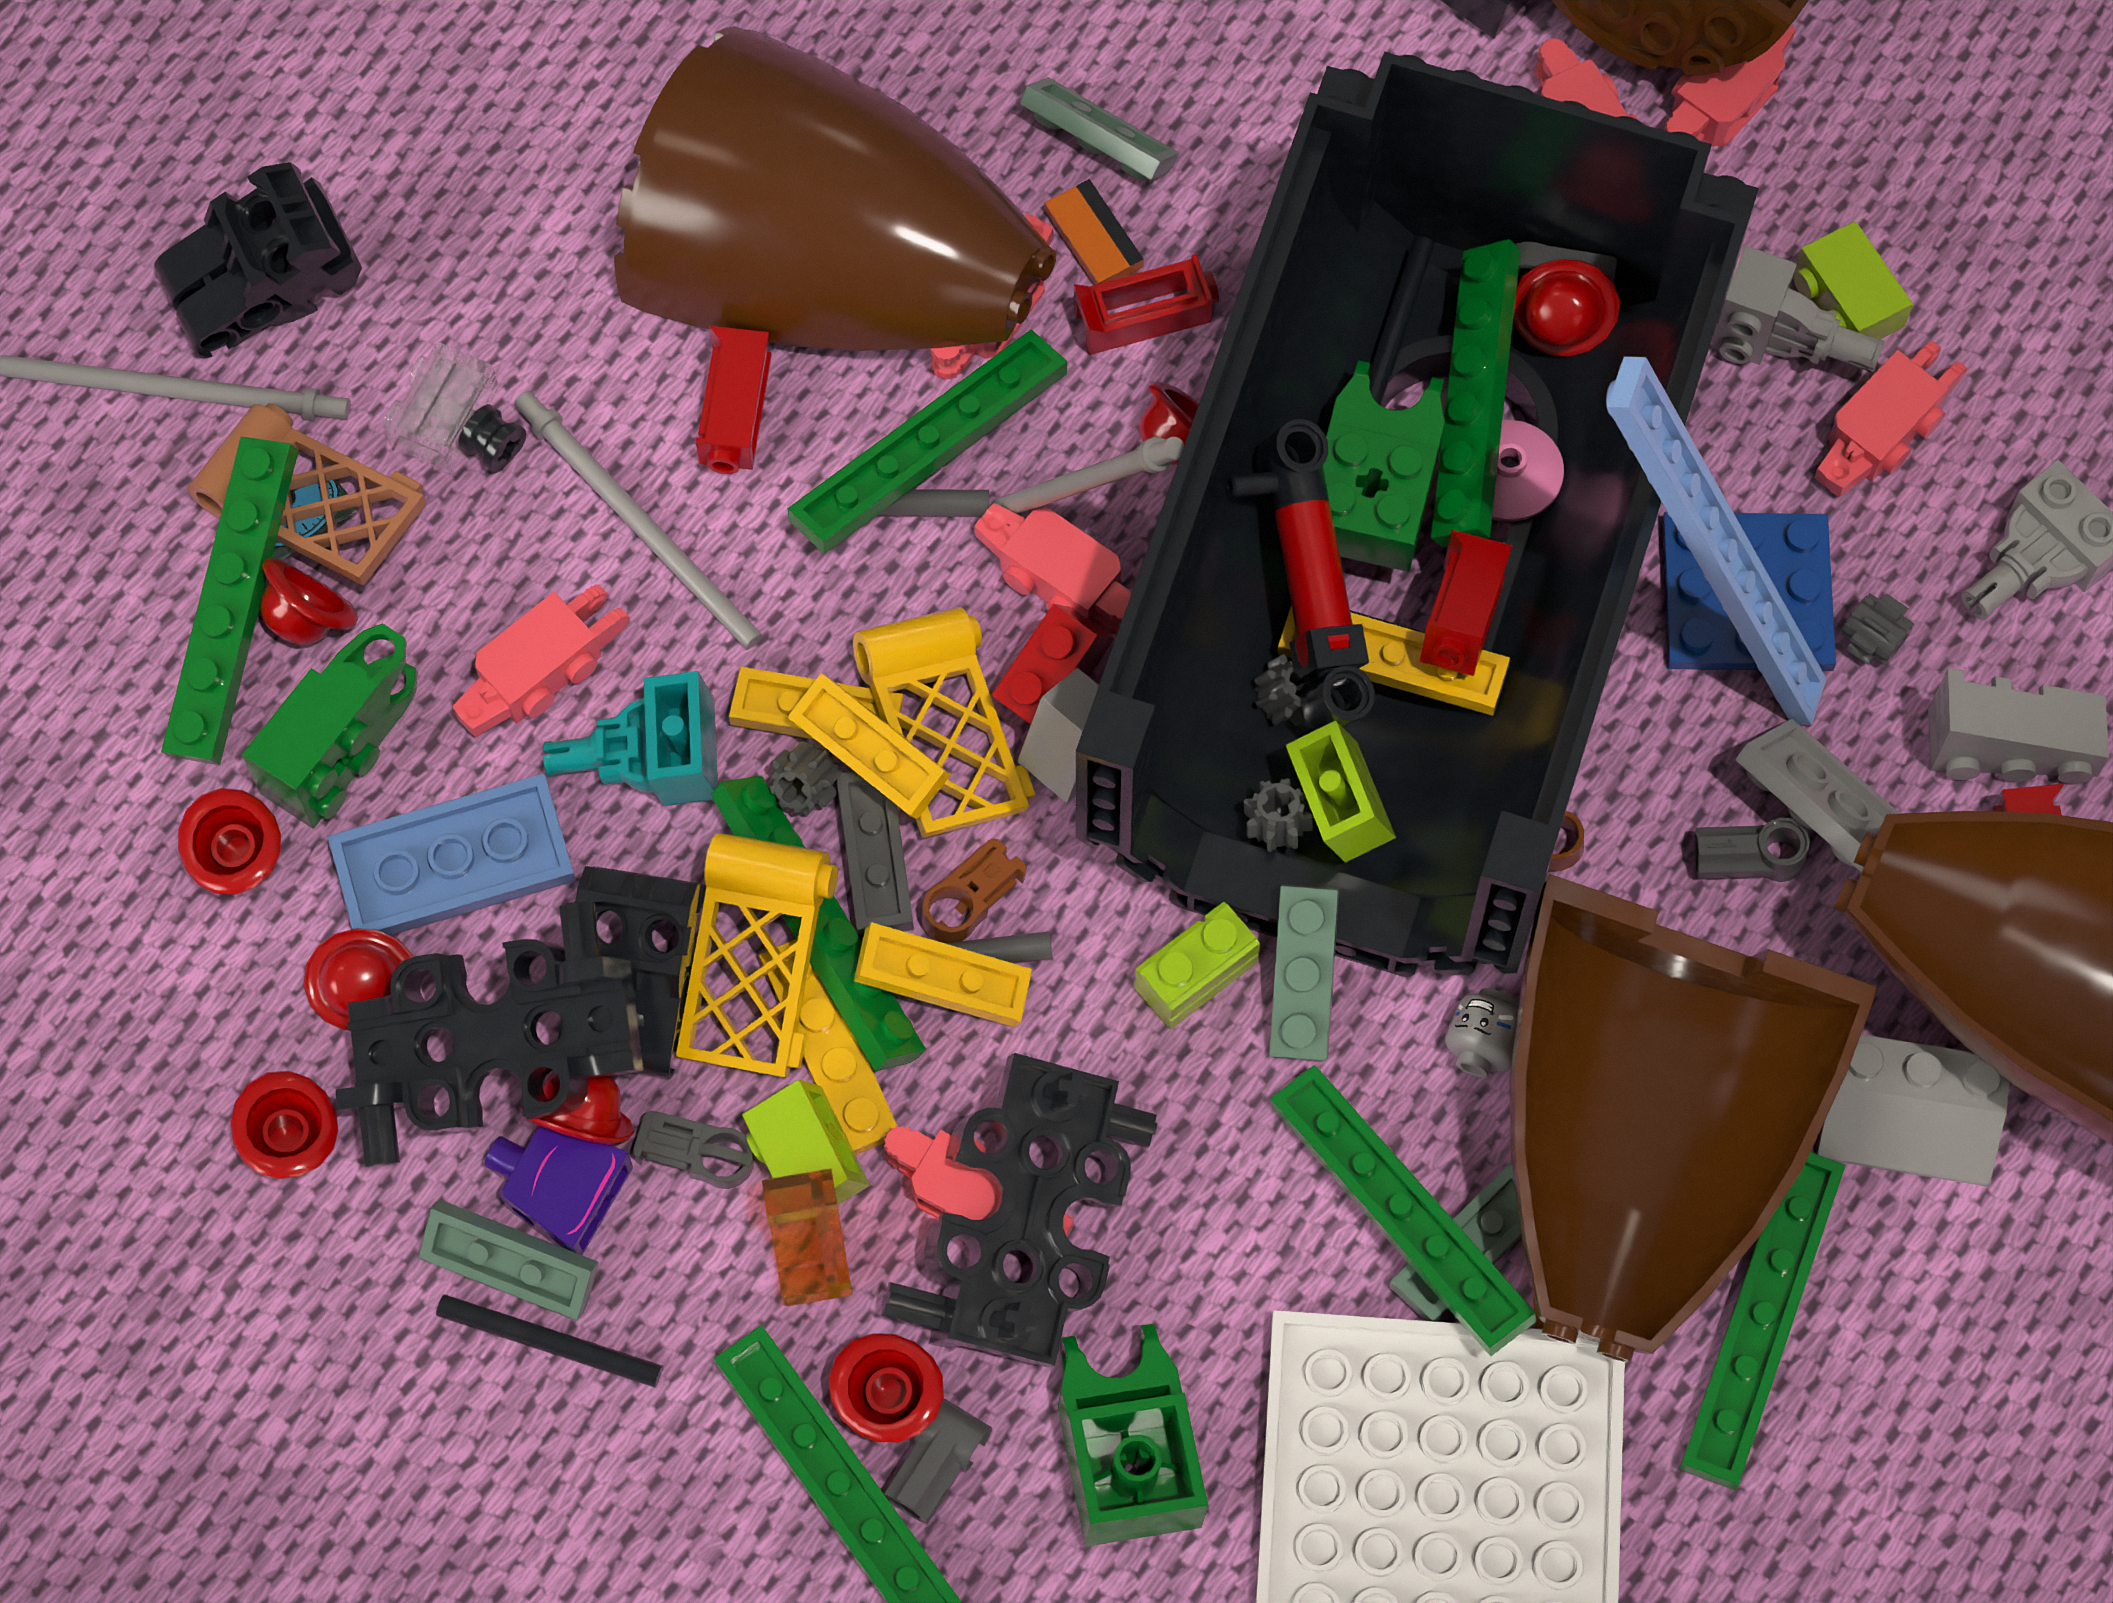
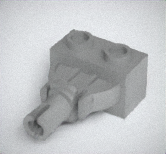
M1745 246L1732 278L1710 348L1719 350L1722 357L1737 364L1752 362L1760 365L1765 352L1781 357L1802 356L1816 364L1819 363L1820 359L1825 361L1826 357L1829 356L1873 373L1885 341L1839 326L1840 320L1836 319V312H1827L1819 309L1810 299L1799 292L1789 289L1797 263Z
M2057 459L2018 492L2007 515L2009 520L2004 530L2003 539L1990 550V559L1994 563L1999 561L1998 565L1971 588H1967L1962 592L1961 599L1968 610L1977 604L1979 608L1974 611L1973 615L1980 620H1985L2015 593L2021 594L2026 590L2030 583L2031 585L2026 595L2031 599H2035L2047 588H2063L2072 584H2076L2083 592H2086L2113 569V512Z
M1078 667L1041 697L1017 761L1066 803L1076 796V749L1099 687L1096 682Z

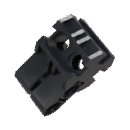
M291 162L262 166L247 176L249 182L257 188L239 200L225 191L210 201L204 217L205 225L167 249L154 263L156 273L172 306L177 310L176 315L197 357L210 358L212 357L211 352L221 347L227 346L228 350L236 347L270 323L275 325L289 323L308 316L318 310L316 304L309 299L326 288H329L338 295H342L354 287L362 266L321 183L312 177L303 183L300 169Z
M585 866L577 888L575 902L594 901L596 922L607 911L616 913L622 921L623 930L621 936L615 942L607 943L599 937V934L598 938L601 956L627 960L631 964L636 1013L643 1015L644 1026L638 1027L644 1071L632 1073L671 1079L675 1069L670 1068L673 1051L677 1052L706 884L597 866ZM663 920L672 922L679 932L677 946L668 953L660 951L652 939L654 927ZM562 1020L560 1025L559 1038L563 1032Z

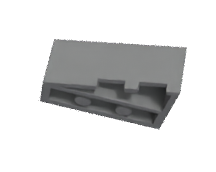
M1948 668L1928 709L1930 771L1946 772L1947 777L1955 780L1973 779L1978 777L1980 773H2001L2003 779L2012 782L2028 781L2035 778L2036 775H2058L2059 781L2069 784L2087 782L2092 777H2098L2109 758L2106 695L2048 685L2040 686L2038 688L2039 694L2012 689V682L2009 678L1995 676L1991 679L1990 686L1964 681L1963 670Z

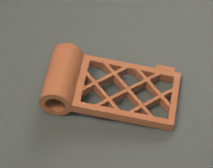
M268 403L266 406L254 404L188 485L189 494L203 509L220 519L240 437L292 444L298 450L314 457L317 469L292 476L276 541L364 586L427 504L424 495L421 494L424 490L422 484L397 471H394L389 478L291 427L293 425L292 418L280 407ZM351 476L359 481L360 492L330 498L327 481ZM320 483L323 501L293 508L290 490ZM391 498L404 503L395 516L374 521L371 503ZM363 505L366 519L365 524L336 530L333 512ZM321 515L326 516L328 533L308 538L297 534V521ZM287 524V525H288V529L285 528V527H283V526H281V525ZM369 537L371 547L358 564L341 557L339 544Z

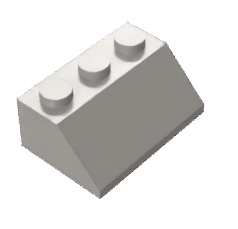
M1861 1034L1847 1074L1819 1132L1817 1155L1840 1163L1989 1187L2007 1114L2010 1082L1974 1052Z

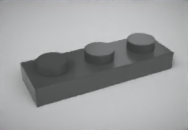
M855 771L843 772L837 778L857 934L859 937H864L865 928L871 922L900 931L914 930L897 805Z

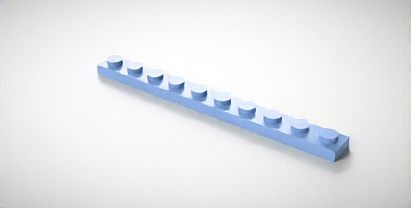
M1624 357L1616 380L1610 383L1607 390L1606 407L1608 413L1619 427L1629 449L1633 451L1649 483L1652 484L1666 508L1667 514L1672 518L1687 548L1697 561L1705 579L1711 585L1722 604L1723 610L1729 616L1741 641L1750 652L1757 664L1758 670L1764 676L1789 720L1791 718L1794 719L1799 725L1812 726L1827 678L1647 358Z

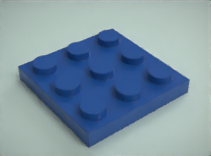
M1664 512L1662 530L1668 669L1758 670L1757 664L1745 644L1741 641L1736 628L1723 610L1722 604L1709 582L1705 579L1701 568L1691 551L1687 548L1672 518L1669 517L1667 512ZM1734 513L1821 670L1834 671L1836 653L1828 514Z

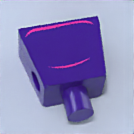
M539 1127L526 1148L503 1136H499L492 1144L484 1164L485 1167L508 1178L500 1195L505 1207L553 1244L580 1255L584 1254L633 1169L629 1153L620 1148L584 1141L543 1127Z

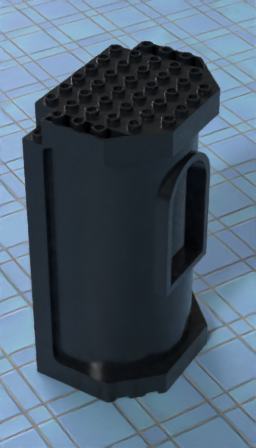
M1384 51L1375 79L1369 78L1365 73L1356 69L1341 70L1327 66L1318 93L1310 92L1076 749V838L1087 846H1097L1101 843L1118 853L1116 857L1118 867L1140 882H1153L1155 879L1171 890L1169 900L1178 908L1205 916L1222 902H1225L1250 930L1276 938L1278 935L1280 890L1282 884L1340 888L1335 956L1398 976L1410 977L1415 974L1418 966H1434V969L1443 976L1470 975L1475 971L1477 964H1494V968L1503 974L1517 973L1563 818L1662 502L1652 484L1649 483L1633 451L1629 449L1627 441L1613 417L1608 413L1606 407L1607 390L1610 383L1616 380L1624 357H1646L1684 426L1686 425L1714 331L1719 323L1759 188L1746 185L1742 180L1733 176H1715L1704 173L1712 144L1699 141L1695 136L1686 132H1667L1646 126L1632 117H1614L1590 110L1585 105L1576 101L1561 102L1537 95L1523 86H1505L1481 79L1470 71H1452L1427 64L1421 58L1413 55L1399 56ZM1423 236L1429 238L1434 242V248L1381 404L1382 407H1386L1396 395L1416 383L1432 379V377H1449L1464 250L1510 239L1514 244L1536 242L1546 246L1615 257L1617 259V268L1614 284L1620 298L1618 322L1609 336L1592 350L1570 357L1548 355L1531 347L1517 332L1513 321L1505 396L1516 405L1528 424L1539 428L1554 441L1563 459L1564 477L1562 487L1554 502L1535 517L1512 522L1505 544L1512 545L1511 554L1503 575L1505 576L1504 585L1483 647L1485 651L1510 657L1509 667L1494 715H1488L1371 681L1375 690V701L1371 711L1362 719L1344 729L1359 745L1396 838L1348 862H1344L1323 841L1313 816V830L1304 831L1303 837L1298 836V848L1293 849L1291 847L1288 849L1286 846L1277 847L1276 850H1272V852L1267 851L1266 842L1263 840L1258 842L1256 837L1249 838L1247 836V822L1251 818L1244 815V800L1253 799L1254 793H1260L1259 782L1270 781L1271 784L1280 783L1281 779L1285 780L1288 778L1294 790L1299 788L1301 792H1304L1286 745L1317 729L1313 728L1308 721L1295 726L1291 719L1275 725L1272 723V720L1266 718L1267 713L1262 708L1258 709L1255 703L1258 700V692L1254 690L1256 685L1254 678L1269 670L1268 662L1281 656L1278 655V645L1291 608V600L1271 494L1232 498L1227 491V480L1231 475L1259 473L1256 465V452L1260 443L1288 421L1295 419L1309 420L1318 425L1325 433V436H1327L1336 398L1354 376L1358 360L1370 363L1371 368L1415 237ZM1285 444L1287 455L1291 460L1299 463L1297 452L1293 447ZM1350 610V612H1351V613H1354V614L1362 615V616H1365V617H1369V618H1372V619H1376V620H1379V621H1383V622H1386V623H1390V624L1397 625V626H1400V627H1404V628H1407V629H1411V630H1414V631L1422 632V631H1419V630H1416V629H1412V628H1409V627H1406V626H1402V625H1399V624H1396V623H1392V622H1389V621H1386V620H1382V619H1379V618H1376V617H1372V616H1369V615H1366V614H1362V613H1359V612ZM1331 688V697L1334 704L1344 710L1345 702L1338 691ZM1309 808L1306 812L1313 815L1311 808Z

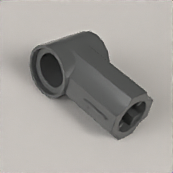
M1783 817L1773 819L1766 825L1698 827L1695 829L1697 879L1766 877L1771 881H1790L1797 877L1804 868L1810 843L1808 833L1797 821ZM1776 842L1787 843L1795 850L1796 855L1789 859H1778L1769 852L1768 846Z
M943 1398L937 1418L921 1434L915 1436L914 1442H916V1445L884 1495L898 1509L914 1519L928 1524L961 1471L966 1473L973 1465L970 1458L978 1444L985 1446L991 1435L992 1427Z

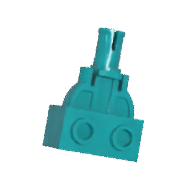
M699 671L644 678V698L629 704L616 717L598 719V728L591 732V736L554 742L545 741L543 744L544 753H549V755L543 756L544 767L549 777L598 769L600 779L604 785L625 782L639 791L656 793L664 806L713 800L711 793L718 787L714 696Z

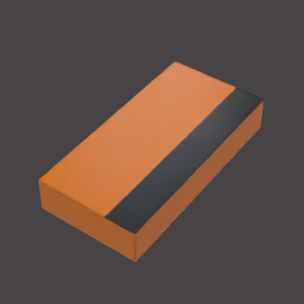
M1090 179L1044 202V212L1094 285L1126 277L1144 267L1143 257Z

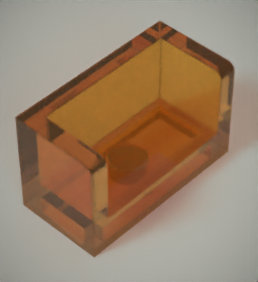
M832 1169L762 1180L767 1220L770 1224L783 1305L794 1306L853 1295Z

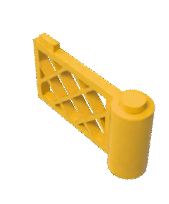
M955 607L859 630L853 636V650L857 668L864 682L870 685L881 719L903 737L901 727L908 730L909 733L906 739L910 742L914 735H917L943 749L944 751L937 762L941 767L950 753L978 768L968 790L950 780L945 782L941 790L961 800V803L954 815L935 820L932 819L927 806L919 818L916 819L922 839L1027 811L1029 808L1027 799L1035 796L1027 769L1022 765L1015 767L976 656V648L982 645L980 625L974 615L968 616L962 607ZM966 674L973 693L967 708L938 692L944 679ZM936 681L932 689L924 685ZM907 689L926 699L916 720L894 709L889 692ZM931 703L961 718L950 739L921 724ZM975 704H977L980 715L972 711ZM966 722L987 733L991 746L984 758L955 743ZM993 754L995 755L998 765L990 762ZM984 772L1005 784L1010 801L992 804L973 793ZM967 804L976 808L963 812Z
M717 833L711 840L705 861L704 880L706 892L676 1057L779 1077H789L790 1067L801 1068L807 1034L797 1033L808 967L819 907L823 903L824 898L831 899L835 893L838 881V867L831 864L830 855L825 851ZM720 902L739 906L751 924L750 927L727 943L715 926ZM751 908L770 912L761 919H758ZM782 914L802 917L798 941L781 953L764 927ZM757 933L773 959L748 976L732 950ZM714 940L719 949L710 955ZM795 954L793 969H791L786 960ZM725 957L741 982L716 999L705 982L707 969L719 959ZM776 967H779L790 983L788 997L770 1009L754 983ZM744 990H747L763 1015L738 1032L722 1006ZM702 997H704L709 1005L700 1011ZM785 1011L783 1024L781 1025L776 1016ZM714 1012L730 1036V1039L713 1051L693 1048L697 1024ZM766 1023H769L780 1040L776 1063L757 1060L744 1041L745 1038ZM736 1046L743 1057L724 1053Z

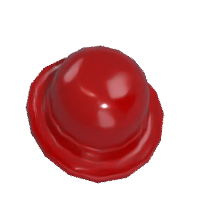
M1557 259L1541 263L1522 276L1516 288L1513 321L1517 332L1531 347L1548 355L1570 357L1592 350L1609 336L1618 322L1620 298L1614 282L1599 267L1582 260Z
M1162 382L1151 383L1148 388L1153 394L1154 399L1139 421V432L1142 441L1153 437L1163 439L1177 437L1185 445L1199 403L1175 386ZM1179 459L1172 461L1171 465H1178Z
M265 559L262 568L269 580V585L263 593L259 607L264 622L276 635L288 642L303 646L318 643L332 628L343 630L356 625L358 614L353 605L341 594L280 559Z
M220 788L202 794L186 809L178 829V851L185 870L199 886L215 894L236 895L257 887L272 873L280 856L281 832L274 814L260 799L244 790Z
M355 928L336 933L319 944L306 963L303 986L309 1005L324 1022L342 1030H348V1022H350L348 1003L391 995V978L396 968L404 960L412 958L413 954L398 938L380 930Z
M292 1071L267 1072L248 1083L235 1101L230 1121L233 1144L242 1160L259 1174L277 1179L301 1177L321 1166L333 1151L339 1131L336 1110L327 1093L311 1078Z
M555 1071L548 1077L543 1087L544 1094L549 1100L557 1096L560 1090V1079ZM611 1076L588 1079V1095L584 1103L575 1112L563 1116L533 1120L525 1117L527 1121L537 1126L592 1143L620 1144L628 1141L634 1134L631 1120L620 1111V1089Z
M873 1333L851 1341L836 1356L829 1375L831 1402L841 1420L858 1435L876 1442H902L921 1434L937 1418L944 1398L943 1375L933 1356L916 1342L896 1334Z

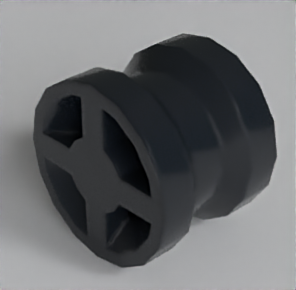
M487 404L476 410L463 426L459 435L458 445L467 454H478L481 456L483 465L490 471L497 473L502 471L522 449L527 433L519 424L504 421L501 411L493 405Z

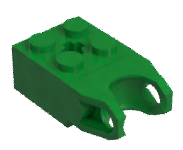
M1358 360L1354 376L1336 398L1326 436L1328 456L1323 464L1339 554L1341 557L1410 572L1443 436L1445 421L1441 395L1444 379L1432 377L1430 386L1423 392L1420 400L1411 408L1389 410L1380 406L1373 399L1369 390L1370 379L1368 373L1370 363Z
M383 623L363 630L335 655L321 674L312 668L307 672L242 753V757L262 796L312 829L316 827L323 817L330 819L340 810L346 798L344 790L357 774L364 776L374 767L380 755L378 747L403 716L417 691L418 672L415 667L406 663L407 642L405 637ZM387 640L395 646V653L375 660L369 664L364 660V651L373 641ZM402 672L406 676V684L398 693L390 695L396 679Z
M1154 1323L1141 1325V1334L1138 1335L1141 1359L1138 1368L1131 1374L1121 1378H1108L1098 1374L1089 1365L1085 1354L1079 1349L1075 1336L1061 1338L1060 1355L1063 1382L1059 1395L1058 1412L1085 1547L1202 1528L1208 1509V1501L1185 1393H1182L1178 1369L1160 1344ZM1134 1464L1137 1473H1144V1475L1130 1474L1125 1470V1466Z

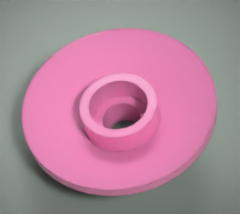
M1502 420L1492 519L1503 522L1523 521L1545 511L1558 496L1564 477L1563 459L1554 441L1539 428L1521 421ZM1511 457L1517 459L1520 464L1509 468L1504 466L1500 460Z

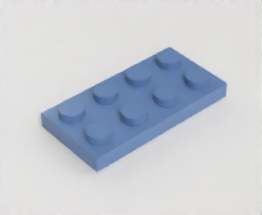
M545 773L327 836L352 929H374L393 935L576 881Z

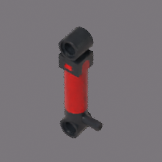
M1295 419L1285 423L1260 443L1256 452V465L1259 473L1231 475L1227 480V491L1232 498L1271 494L1297 632V638L1289 642L1296 681L1316 679L1305 688L1301 697V709L1305 719L1315 729H1319L1333 721H1337L1343 728H1346L1362 719L1371 711L1375 701V690L1370 678L1359 669L1369 663L1363 626L1362 624L1353 625L1323 468V464L1328 456V441L1325 433L1318 425L1309 420ZM1285 444L1293 447L1297 452L1299 463L1291 460L1287 455ZM1331 688L1338 691L1345 702L1344 710L1334 704L1331 697Z

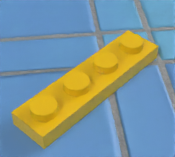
M1292 605L1278 645V655L1284 654L1289 658H1292L1289 642L1297 638ZM1351 613L1353 625L1362 624L1369 658V663L1359 669L1371 681L1488 715H1494L1509 667L1510 657L1482 650L1474 676L1419 662L1425 633Z
M792 940L777 948L782 953L796 943L797 940ZM768 951L759 954L762 966L773 959ZM795 954L786 960L791 969H793ZM809 962L797 1033L807 1034L803 1059L814 1083L822 1087L855 1155L883 1144L886 1133L890 1132V1128L894 1129L897 1124L867 1057ZM776 967L766 975L778 1002L781 1003L788 997L790 983L780 968Z

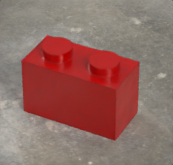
M1053 604L991 696L1029 724H1032L1041 697L1077 667L1089 677L1115 638L1072 607Z

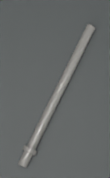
M7 355L0 357V376L249 408L254 404L266 406L268 403L280 407L285 412L302 414L303 420L315 421L316 416L348 420L351 406L349 398L320 395V390L306 388L305 392L301 393Z
M530 391L522 393L516 399L514 406L532 424L531 432L539 440L546 438L746 650H749L760 641L763 635L571 435L561 424L563 421L562 416L555 409H547Z
M1153 437L1143 441L1136 450L999 497L992 504L995 503L1016 514H1020L1143 471L1158 473L1166 470L1172 461L1180 459L1184 443L1177 437L1167 439Z

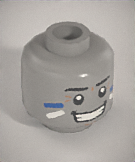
M1484 988L1480 990L1479 994H1469L1460 1001L1445 1035L1447 1048L1457 1058L1455 1064L1459 1069L1472 1076L1485 1078L1489 1072H1505L1511 1068L1519 1007L1518 1000L1504 992Z

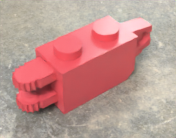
M1928 342L1912 359H1909L1897 350L1836 413L1833 428L1828 434L1830 451L1818 467L1814 478L1821 485L1827 487L1831 493L1841 497L1864 478L1872 483L1884 469L1888 473L1893 474L1909 456L1912 449L1907 445L1917 434L1927 438L1941 423L1946 414L1941 410L1943 401L1952 389L1959 384L1968 368L1959 361H1956L1937 380L1925 371L1934 364L1941 351V347L1935 342Z
M595 584L566 605L555 592H552L477 652L475 668L479 678L452 706L455 716L475 738L508 718H511L517 724L527 715L530 718L540 716L552 705L556 692L570 681L573 684L584 681L594 672L598 665L597 660L601 657L600 649L628 626L630 617L622 608L613 609L605 617L603 616L588 628L583 622L606 603L609 594L599 584Z

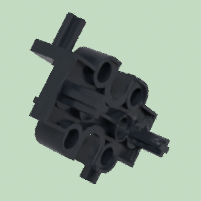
M594 901L571 902L559 906L564 948L555 943L536 939L502 942L506 953L510 983L505 995L497 1002L489 1005L481 1004L475 1001L469 994L466 985L467 972L463 955L433 953L404 960L396 968L391 978V995L348 1003L350 1020L348 1022V1030L351 1031L357 1083H355V1087L337 1089L336 1099L338 1110L359 1112L365 1167L387 1166L400 1163L394 1109L405 1108L407 1117L411 1122L423 1130L457 1132L483 1127L480 1087L484 1079L491 1072L498 1069H508L521 1080L524 1105L522 1113L523 1117L531 1120L563 1116L575 1112L584 1103L588 1095V1079L644 1071L638 1027L644 1026L643 1015L636 1013L631 964L627 960L600 955ZM541 955L546 963V973L538 984H534L530 978L529 969L532 961ZM432 973L436 980V991L432 998L425 1001L421 994V983L424 977ZM553 1011L562 1020L563 1032L555 1043L546 1045L537 1036L536 1024L544 1013ZM443 1028L452 1036L453 1050L446 1060L437 1062L429 1055L427 1043L434 1031ZM554 1070L560 1079V1090L557 1096L549 1100L543 1091V1081L546 1075ZM444 1087L448 1092L450 1104L447 1112L440 1117L434 1108V1098L437 1092Z
M1018 1053L1009 1055L994 1107L979 1110L963 1118L952 1132L946 1155L947 1159H953L952 1163L971 1170H981L991 1176L999 1190V1203L996 1210L984 1220H971L962 1215L941 1213L938 1223L929 1227L924 1248V1261L930 1274L936 1280L948 1286L942 1295L889 1282L887 1292L882 1299L881 1306H883L881 1316L932 1329L929 1340L931 1345L944 1348L956 1346L971 1347L1044 1367L1055 1366L1066 1315L1090 1307L1101 1298L1110 1267V1256L1094 1250L1081 1249L1070 1242L1063 1229L1065 1212L1074 1201L1079 1199H1088L1098 1204L1114 1207L1122 1206L1123 1197L1126 1196L1130 1178L1131 1162L1127 1151L1121 1144L1107 1138V1136L1149 1147L1152 1136L1155 1135L1158 1123H1155L1157 1114L1114 1103L1119 1081ZM978 1125L990 1128L995 1134L997 1144L993 1154H985L976 1146L974 1132ZM1037 1137L1051 1139L1058 1148V1161L1052 1169H1041L1031 1160L1029 1155L1030 1146ZM1089 1155L1100 1158L1105 1165L1106 1177L1102 1184L1091 1181L1085 1172V1161ZM952 1238L964 1241L969 1247L970 1261L965 1269L954 1266L949 1260L947 1247ZM1012 1250H1020L1026 1253L1032 1261L1033 1272L1025 1283H1015L1005 1275L1003 1261ZM1064 1267L1074 1270L1079 1276L1081 1282L1080 1291L1075 1298L1067 1296L1060 1288L1059 1275Z

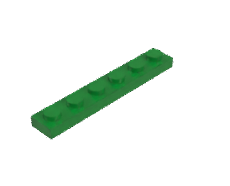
M1510 239L1463 251L1444 417L1445 424L1431 539L1442 548L1448 547L1451 529L1486 539L1490 538L1521 250Z
M1030 329L788 507V521L821 552L827 553L1067 374V360Z
M240 437L161 750L162 753L168 756L215 765L221 764L260 608L259 605L267 580L262 566L265 559L272 558L299 452L290 443Z
M762 775L723 781L711 793V797L735 836L805 848L801 838L795 832L780 805H778L775 795L771 794V790ZM834 895L831 899L824 898L823 903L819 907L810 956V963L875 1072L909 1064L917 1060L926 1051V1048L893 993L854 982L862 941ZM782 914L798 941L802 917Z
M1313 1065L1270 1098L1274 1111L1490 1357L1537 1321L1536 1312L1316 1065Z
M1810 1152L1799 1176L1757 1238L1679 1470L1733 1490L1737 1489L1846 1166L1845 1164Z
M762 1325L713 1358L715 1365L886 1603H962Z

